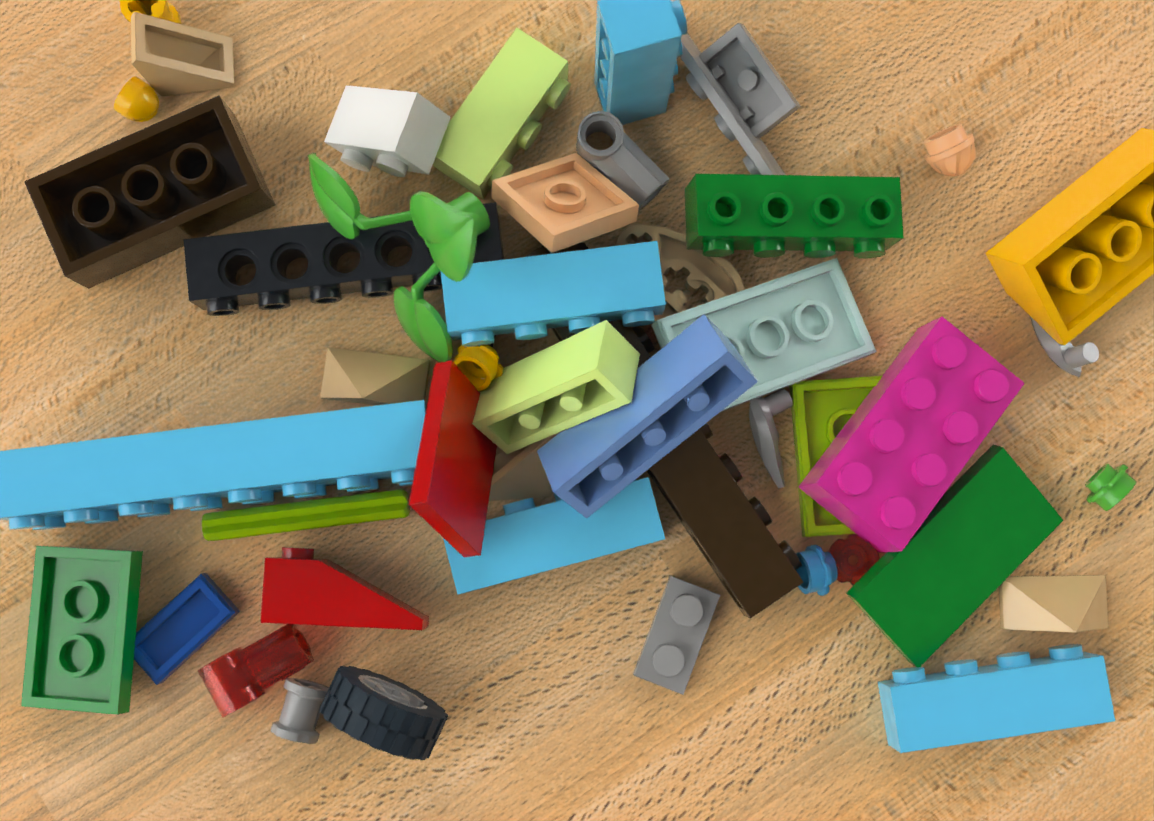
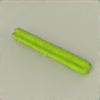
M399 489L211 512L202 516V532L205 540L218 541L405 518L410 514L409 496L407 491Z

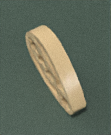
M637 223L626 227L617 238L616 246L629 244L627 241L630 239L637 243L642 241L643 238L649 242L658 241L666 307L663 315L654 316L655 321L686 310L684 304L687 297L684 293L677 289L670 294L665 290L668 279L664 275L668 272L673 276L679 275L680 272L686 274L687 280L684 284L686 289L691 293H695L699 289L703 290L707 294L703 301L704 304L745 290L740 275L730 262L723 257L704 256L702 250H688L685 234L666 227Z

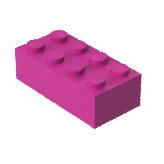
M941 316L916 330L882 375L881 380L872 388L856 412L851 416L798 487L879 553L902 552L1025 383Z

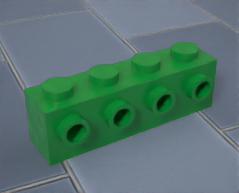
M695 174L684 189L687 249L702 250L703 255L707 257L729 256L734 254V250H753L756 257L770 258L784 255L786 250L804 251V256L808 258L830 257L835 255L836 251H854V257L869 259L884 256L887 249L904 238L900 177Z

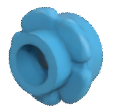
M815 544L807 546L805 551L796 553L802 564L797 573L804 582L798 587L804 594L817 592L818 595L825 596L830 591L829 585L837 580L836 562L832 554L828 551L824 552L820 546Z

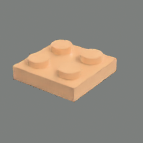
M577 153L492 180L491 198L551 253L637 221L639 204Z

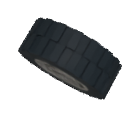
M340 666L337 669L319 710L328 722H331L334 727L347 733L350 737L366 743L375 749L411 760H426V758L430 757L448 718V714L445 713L442 707L419 691L387 676L354 666Z

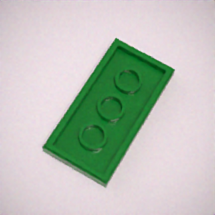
M993 444L946 491L903 551L886 552L846 594L909 663L915 667H921L1058 527L1063 519L1003 447Z

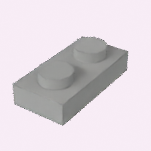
M669 576L633 675L683 695L720 595Z

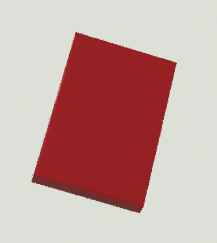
M450 360L435 363L409 506L463 557L480 556L497 445L472 424L480 392L458 366Z

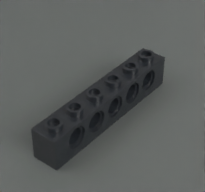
M496 202L485 203L483 205L489 216L490 227L477 236L473 263L504 260ZM413 221L367 230L359 228V236L353 240L341 235L329 222L183 239L189 301L199 308L207 310V314L210 316L234 315L239 313V306L259 304V309L262 310L284 309L291 306L290 300L310 298V302L314 304L335 303L342 300L341 294L362 292V296L366 298L385 297L392 295L393 288L414 285L434 263L429 248L417 232ZM397 246L410 247L412 249V256L405 265L393 267L387 264L388 254L393 248ZM347 252H357L360 254V262L356 269L349 273L337 272V262L343 254ZM296 258H307L308 268L305 274L297 279H287L286 269L289 263ZM246 264H255L256 274L253 280L246 285H237L236 274L238 270ZM441 271L429 282L424 292L442 289Z

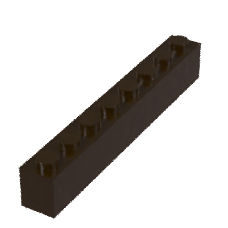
M584 242L554 253L586 250L589 248ZM542 245L525 257L553 253ZM622 320L608 321L640 353L638 368L651 358L649 353L654 350V346L641 326L624 327ZM569 326L551 328L559 341L575 335L569 333ZM706 423L649 468L647 472L742 614L752 618L804 583L797 573L802 564L785 540L778 544L766 527L772 523L771 517L755 496L750 500L746 498L737 482L743 479L740 471L726 453L718 456L707 439L713 436V433Z

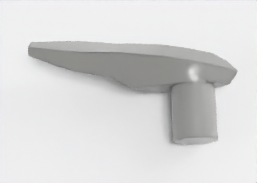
M1030 316L1033 329L1041 346L1049 358L1062 370L1080 377L1081 366L1098 360L1099 350L1094 343L1087 342L1075 347L1070 342L1065 346L1061 345Z
M783 388L764 398L761 396L750 400L749 405L750 426L757 450L778 488L785 487L778 447L779 433L775 427L773 416L793 405L790 394Z

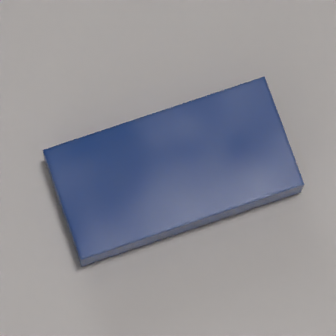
M201 573L136 632L134 660L156 685L161 684L231 621L240 610L207 573Z

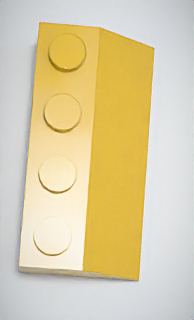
M1139 129L985 253L1005 292L1061 345L1065 346L1154 274V130Z

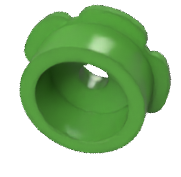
M1108 463L1101 467L1085 484L1091 491L1087 496V502H1096L1105 511L1117 505L1136 485V481L1126 473L1128 467L1122 464L1114 469Z

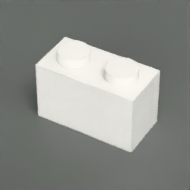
M346 85L324 142L342 153L340 160L343 163L361 171L369 172L371 166H376L382 171L398 177H405L407 171L429 175L451 117L417 92Z

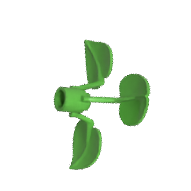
M316 153L309 154L310 179L316 201L327 221L344 237L353 240L359 236V228L367 230L413 221L417 232L429 248L434 263L412 286L411 292L403 286L395 289V311L402 328L420 350L438 362L450 361L453 355L451 337L447 332L446 323L437 310L424 300V289L440 271L455 282H460L468 276L474 259L477 236L490 227L489 216L482 202L470 192H466L449 203H445L428 192L419 191L411 196L410 211L368 218L360 213L359 201L346 181L329 165L318 158Z

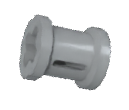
M286 678L283 687L288 691L280 719L272 723L270 731L276 736L290 741L316 744L320 735L315 730L320 716L319 710L329 687L309 680Z

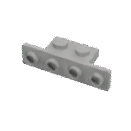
M738 22L702 53L688 33L682 35L683 54L677 56V59L680 57L690 71L686 76V80L699 98L702 100L709 98L719 114L714 117V120L722 133L732 142L737 139L745 150L747 156L743 158V162L750 174L786 175L761 140V137L801 106L745 25Z

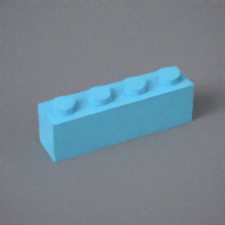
M597 0L594 84L602 110L616 116L622 125L666 113L669 95L674 93L673 76L678 75L677 56L683 54L681 37L687 34L686 17L679 0Z
M658 241L472 263L468 276L460 282L451 280L441 272L447 332L452 340L462 339V346L465 347L494 343V335L515 333L517 340L539 339L548 336L547 329L569 326V333L577 334L605 320H622L624 327L644 326L654 323V316L663 315L666 307Z
M649 477L634 480L588 518L581 515L555 493L556 502L535 507L533 498L503 505L504 516L486 520L480 556L463 557L443 538L457 595L664 540L665 535Z
M1067 644L1048 648L1050 656L1030 659L1029 652H1011L997 655V664L978 667L977 660L966 659L944 663L945 672L925 674L924 667L892 671L893 679L877 681L888 745L900 753L1114 722L1115 715L1104 656L1084 652L1081 644Z

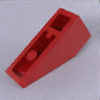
M282 547L281 557L265 558L260 623L424 630L428 628L429 616L329 559H314L313 548Z

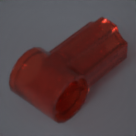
M286 624L243 650L239 647L200 668L198 673L222 718L266 694L265 689L306 668L308 664L314 662L311 654V648L303 633L299 631L295 624Z

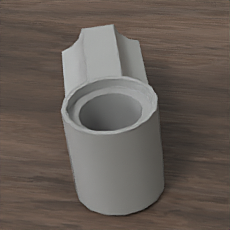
M605 111L592 112L581 121L577 133V154L639 204L638 211L645 207L669 182V177L624 133L623 125L613 114ZM603 132L610 136L613 145L606 150H596L589 146L586 139L592 133Z

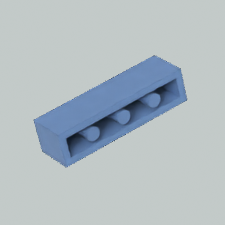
M705 314L637 368L631 403L561 431L537 451L553 492L585 518L591 516L758 382L732 342Z

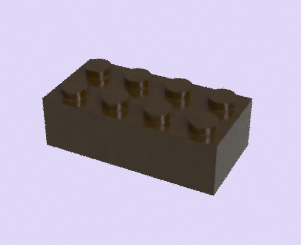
M220 95L24 181L64 276L88 289L183 247V239L206 237L275 206V202L235 114Z

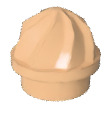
M962 123L952 125L923 141L928 152L924 158L939 174L960 176L968 170L976 158L975 138L973 134L966 133Z

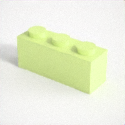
M516 28L448 123L433 166L481 199H484L492 188V180L511 174L513 165L510 164V161L519 148L527 150L533 144L542 127V124L538 121L548 107L556 109L564 100L571 86V83L567 81L568 61L519 28Z
M605 320L503 368L502 376L493 379L488 388L481 391L472 424L506 454H509L631 403L640 353Z

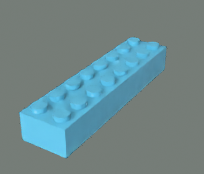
M425 400L0 451V520L9 521V530L30 528L32 530H47L66 527V523L85 522V524L118 521V511L120 517L137 515L138 518L169 515L170 505L174 506V510L190 509V511L219 509L223 508V498H228V503H242V505L269 503L275 501L274 492L283 491V497L295 496V499L327 495L326 486L337 485L338 490H347V492L379 489L378 480L391 478L393 484L399 483V486H409L413 483L427 402Z

